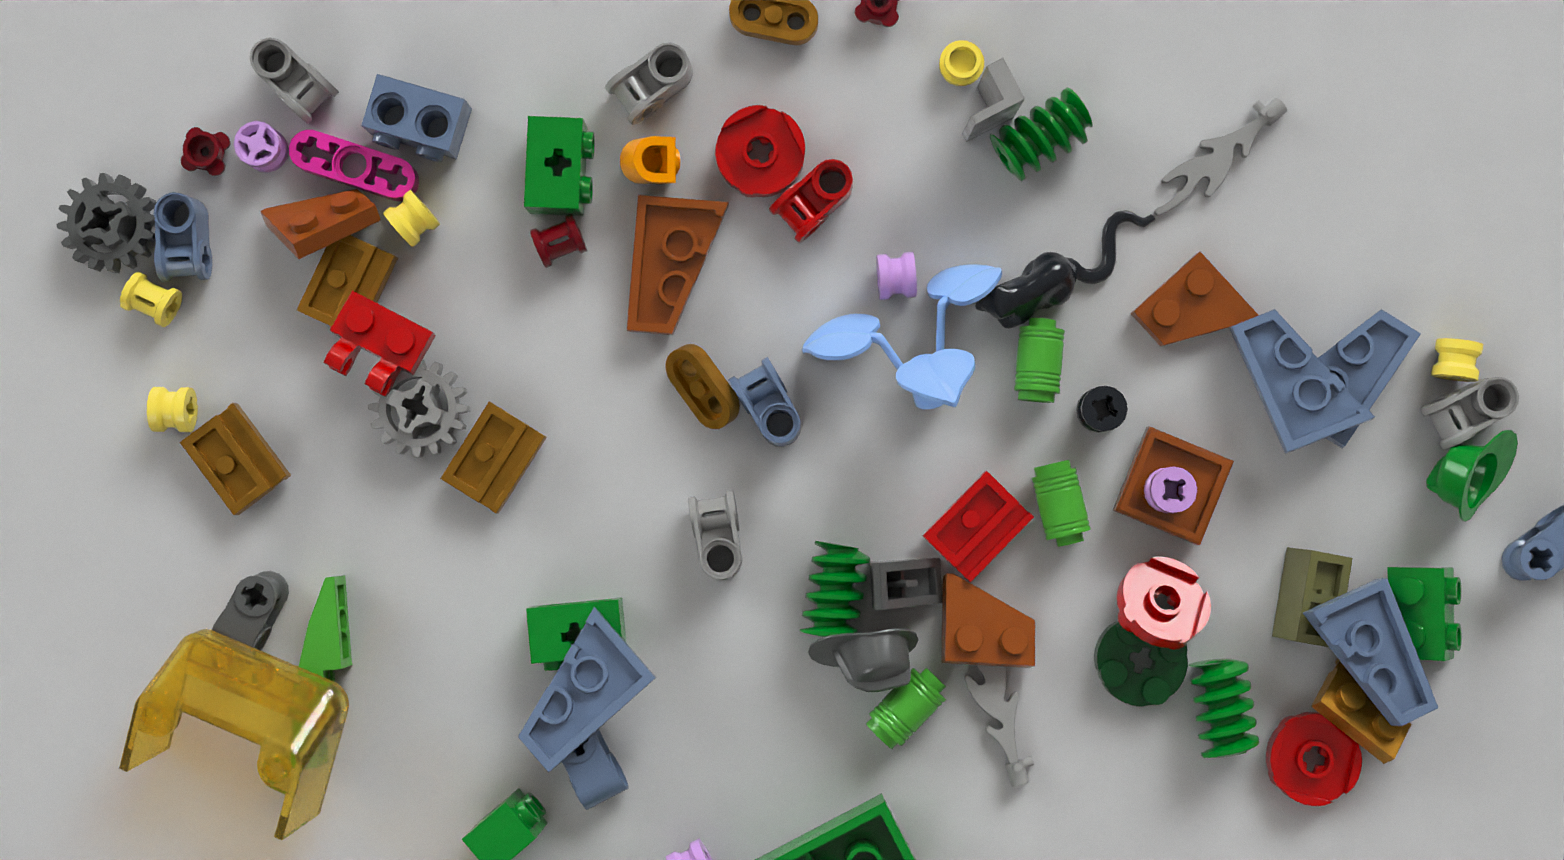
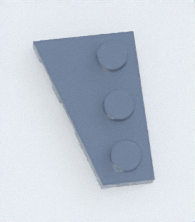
M1381 309L1323 353L1318 359L1332 374L1335 373L1346 385L1345 388L1362 406L1365 405L1370 410L1421 333ZM1359 425L1326 439L1343 449Z

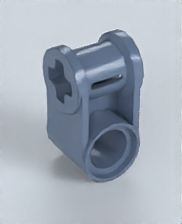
M172 192L159 198L154 208L156 239L154 263L159 280L168 282L173 277L197 276L200 280L210 279L212 273V253L209 245V215L206 207L199 200L182 193ZM186 204L189 209V218L182 226H177L174 220L175 211L179 206Z
M766 357L761 360L762 365L739 379L733 376L728 381L747 414H751L767 442L774 446L784 447L792 444L798 438L801 432V421L798 412L787 395V390L769 358ZM778 413H785L793 420L791 432L783 437L772 435L767 428L770 418Z
M1564 505L1545 515L1533 528L1504 549L1502 566L1511 578L1519 581L1531 579L1547 580L1564 568Z
M599 729L583 745L584 750L579 746L562 761L569 775L572 787L586 810L629 789L623 770L615 756L610 752Z

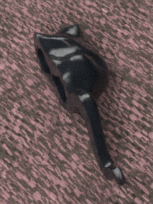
M1127 210L1115 212L1107 219L1103 227L1102 261L1097 268L1086 269L1072 258L1064 257L1056 252H1044L1025 267L1020 277L997 285L987 296L976 302L975 308L979 311L990 313L1004 328L1009 329L1025 323L1039 309L1063 305L1073 293L1076 279L1087 284H1097L1105 281L1112 274L1116 263V229L1119 224L1132 222L1140 227H1145L1155 220L1154 216L1150 214L1142 218Z

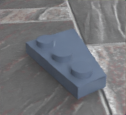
M1275 309L1231 327L1230 331L1285 454L1375 418L1365 405L1362 406L1345 388L1346 385L1335 373L1332 374L1314 355L1313 349Z
M1387 578L1375 579L1303 612V615L1391 726H1403L1438 709L1435 697Z
M595 607L588 616L586 624L576 641L571 645L564 657V661L549 687L544 691L518 736L548 773L656 679V676Z

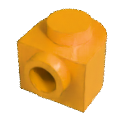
M650 136L628 142L620 154V167L623 174L630 181L637 184L662 185L676 183V174L680 168V153L676 148V137Z

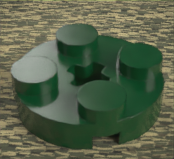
M1118 621L1106 627L1100 635L1094 651V663L1103 686L1116 699L1133 706L1160 705L1166 702L1182 685L1188 668L1187 644L1177 650L1151 645L1138 638L1133 632L1123 629ZM1145 647L1149 650L1148 657L1152 660L1150 668L1144 667L1140 673H1136L1133 671L1135 663L1129 660L1130 654L1132 652L1140 653L1142 648Z

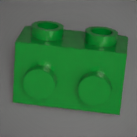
M1387 567L1388 582L1419 660L1447 661L1453 659L1454 651H1460L1462 643L1460 623H1454V605H1459L1461 602V580L1459 577H1454L1453 567Z

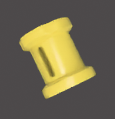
M136 272L131 276L120 296L121 308L127 311L133 309L154 318L155 324L161 327H166L171 323L182 302V292L176 288L167 290L148 281L147 275L141 272Z

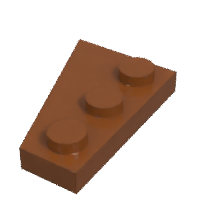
M638 195L627 320L628 332L662 335L674 334L728 209L729 202Z

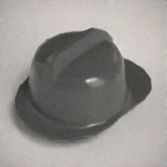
M900 628L870 633L836 634L818 639L812 643L808 654L812 660L819 664L840 667L846 681L856 689L865 692H881L903 687L910 683L909 652L916 647L919 639L916 632Z

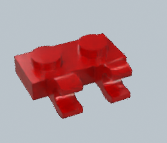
M352 290L330 328V331L340 337V340L331 347L323 363L328 365L330 369L347 376L361 349L381 358L371 369L364 384L369 386V389L387 397L401 369L412 375L415 374L436 335L432 331Z

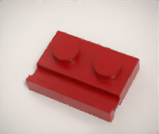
M984 471L922 536L967 581L971 582L1034 516L988 471Z

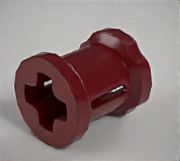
M572 213L565 216V221L542 231H539L537 228L530 230L532 240L545 268L552 266L553 260L578 250L581 254L588 251ZM564 236L569 237V239L565 241H562L552 246L549 245V242H552L556 239H559Z

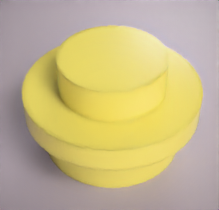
M964 40L955 41L946 46L941 53L939 69L944 79L950 84L967 86L977 81L984 69V56L981 50L972 42Z

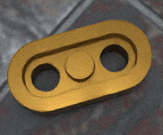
M731 0L729 5L730 21L733 27L745 36L789 45H802L814 37L818 28V12L809 0ZM749 8H755L760 12V17L757 20L749 21L744 17V12ZM792 17H799L804 21V26L801 29L793 30L788 26L787 22Z
M686 344L668 355L665 363L666 374L701 424L710 429H720L737 418L740 410L739 399L705 350L695 344Z

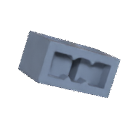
M377 74L361 126L373 135L372 142L378 145L399 150L401 143L417 148L415 154L428 160L442 162L443 156L457 160L472 108L463 98ZM394 106H403L404 116L401 121L394 125H387L385 123L387 111ZM438 118L448 120V127L443 135L435 138L428 136V127L433 120Z

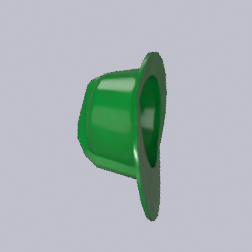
M1504 430L1485 446L1456 445L1451 447L1447 454L1434 466L1426 479V487L1436 493L1444 502L1458 508L1462 521L1470 520L1478 507L1498 488L1508 474L1517 452V434L1512 430Z

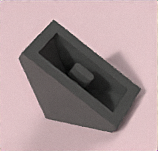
M940 558L870 561L872 607L875 610L942 603Z

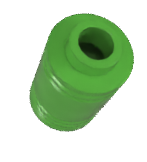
M1029 318V326L1019 327L1014 391H1018V400L1054 403L1055 394H1060L1059 387L1064 347L1063 335L1065 330L1056 328V320Z
M1069 460L1035 467L1036 477L1031 479L1034 483L1033 487L1043 528L1045 529L1046 540L1056 539L1057 547L1084 541L1082 532L1091 530L1081 486L1079 485L1080 482L1076 474V467L1071 468Z
M912 668L910 683L906 686L892 689L882 699V702L869 713L871 719L866 725L890 749H893L897 744L902 746L938 707L946 701L945 697L940 693L946 686L928 668H925L921 673Z

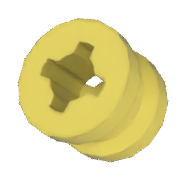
M411 189L403 195V202L397 207H389L383 212L386 219L411 247L420 242V235L427 229L434 230L440 225L437 218Z
M1452 338L1436 339L1435 350L1439 353L1438 362L1432 366L1431 376L1464 382H1476L1479 380L1480 372L1476 368V360L1482 355V343Z
M153 387L150 390L147 400V421L151 431L165 432L168 428H176L179 432H192L197 421L198 405L193 388L181 387L177 392H169L165 387Z

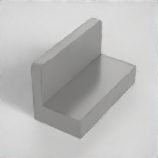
M1004 58L986 66L977 88L987 108L970 117L962 133L966 142L1013 119L1025 99Z

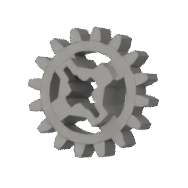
M422 359L414 375L401 369L387 397L371 390L380 396L379 403L368 405V410L379 413V418L371 423V427L374 429L384 428L386 432L380 441L383 444H390L396 440L395 452L404 455L410 446H412L413 456L417 458H423L425 447H428L434 455L441 454V441L450 445L457 443L452 434L454 428L466 430L467 425L458 419L459 414L470 412L469 406L459 403V398L468 393L467 389L464 387L454 388L452 386L458 378L454 372H449L442 377L443 365L438 362H434L429 370H427L425 360ZM421 378V380L417 381L414 388L404 392L398 390L407 381ZM439 387L446 394L448 411L442 408L438 398L441 390ZM423 400L422 404L428 407V412L425 416H416V412L410 409L413 401L421 402ZM391 406L396 408L400 418L398 427L393 422ZM434 424L441 426L433 435L417 439L418 435L421 436L424 428Z

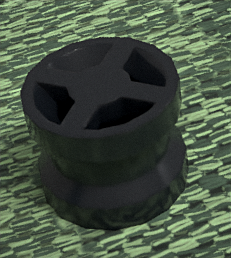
M1099 386L1090 389L1078 400L1076 411L1077 418L1082 426L1089 431L1099 433L1110 431L1120 426L1126 418L1128 408L1127 401L1120 391L1110 386Z

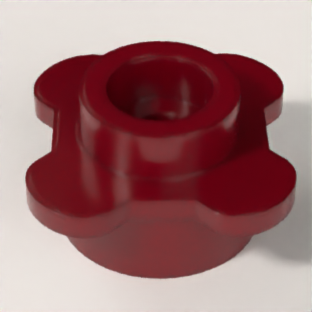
M861 0L860 4L855 8V16L860 22H870L877 25L882 24L884 27H892L899 19L896 9L900 0H882L884 4L880 7L875 5L876 0Z
M198 127L188 130L183 143V156L180 160L182 167L190 172L200 169L207 171L212 176L221 175L226 168L223 159L225 150L231 145L230 138L223 132L210 134ZM204 148L209 149V154L206 156L202 155Z

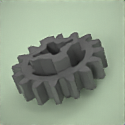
M100 173L98 184L86 177L81 179L84 190L79 193L69 189L67 193L73 200L71 206L59 205L58 208L61 212L68 215L67 221L56 224L57 229L69 233V236L61 242L62 246L68 249H76L72 258L83 264L88 261V268L99 272L105 266L109 272L120 273L121 262L127 267L136 268L137 261L135 256L141 254L150 257L152 254L145 245L148 241L156 242L155 233L151 232L152 226H155V217L153 214H150V211L155 208L156 200L150 197L143 198L147 189L138 183L131 185V179L120 174L114 181L112 176ZM107 195H122L129 201L126 203L119 201L115 204ZM111 215L115 217L111 221L108 219ZM110 225L111 230L106 231L105 228ZM104 243L112 252H98L91 245Z

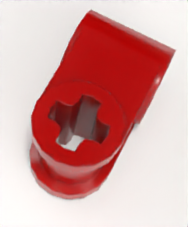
M825 160L818 164L800 182L786 190L770 206L769 211L773 215L779 214L796 233L794 239L801 243L813 234L828 219L829 215L849 198L853 188L852 172L840 160ZM828 172L839 173L845 179V186L838 193H827L819 185L823 175ZM792 206L796 207L806 220H803Z

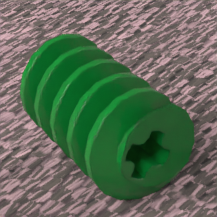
M1067 87L1062 90L1060 100L1056 97L1048 98L1045 102V109L1039 106L1033 107L1030 110V119L1026 116H1018L1014 120V128L1010 125H1003L999 129V138L990 134V140L1006 169L1022 182L1026 179L1023 165L1028 164L1036 172L1040 171L1041 165L1038 156L1043 154L1050 162H1055L1057 158L1054 147L1058 145L1067 154L1072 152L1070 137L1074 136L1082 144L1087 143L1088 139L1085 128L1088 126L1092 127L1093 124L1089 111L1082 100L1071 88Z
M815 541L814 544L826 550V554L813 556L811 562L823 568V572L810 574L808 580L818 585L820 590L806 593L805 598L815 603L817 607L802 613V616L813 622L814 625L799 631L821 637L857 633L858 629L846 623V620L860 618L861 611L849 605V602L862 600L864 597V593L852 585L867 580V575L855 567L869 563L870 557L860 552L859 548Z
M1212 659L1190 663L1188 666L1199 668L1203 671V674L1190 680L1191 684L1205 687V693L1194 697L1193 702L1208 706V711L1197 715L1196 721L1208 723L1211 729L1198 734L1200 740L1213 742V747L1201 752V756L1203 758L1230 757L1244 754L1259 744V737L1246 733V731L1254 728L1257 721L1252 716L1242 714L1254 707V701L1251 698L1239 696L1251 689V682L1237 678V676L1249 670V665L1246 662L1235 659Z

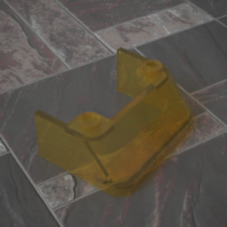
M201 629L182 638L136 700L119 769L128 772L168 750L174 730L180 723L182 712L261 746L257 760L259 776L268 787L285 794L274 835L275 838L284 840L321 812L349 710L348 696L344 689L334 681L213 630Z

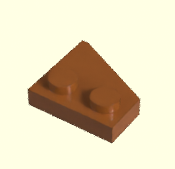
M358 189L269 207L260 211L267 228L298 259L381 221L376 205Z
M1201 252L1195 254L1130 313L1160 347L1232 327L1259 316Z
M946 573L943 576L941 663L1021 668L1034 667L1035 620L953 573Z

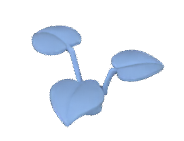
M959 265L939 272L929 281L927 285L928 296L932 299H939L937 304L936 352L933 354H921L903 364L881 333H876L881 326L879 319L868 314H848L828 321L810 335L803 345L802 352L803 354L810 353L817 358L825 360H846L862 354L872 343H876L883 349L897 369V383L900 387L912 393L916 407L920 409H934L944 404L956 407L963 388L973 375L976 364L974 356L967 351L945 349L946 309L951 303L958 306H966L987 296L1000 281L1002 270L1000 267L988 265Z

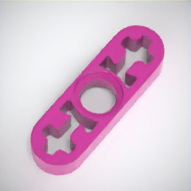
M316 130L300 131L292 138L289 144V155L292 162L307 173L393 201H403V195L410 189L414 193L418 190L419 176L417 171L406 160ZM314 141H317L316 146L319 149L333 155L332 171H327L331 163L319 157H312L310 162L307 163L308 157L302 154L303 147H312ZM351 154H361L366 160L364 173L356 178L347 177L343 172V162ZM377 161H382L378 166L381 171L396 175L399 168L402 169V175L408 179L405 186L398 185L395 191H392V184L383 178L375 176ZM374 179L375 184L370 185L371 181Z

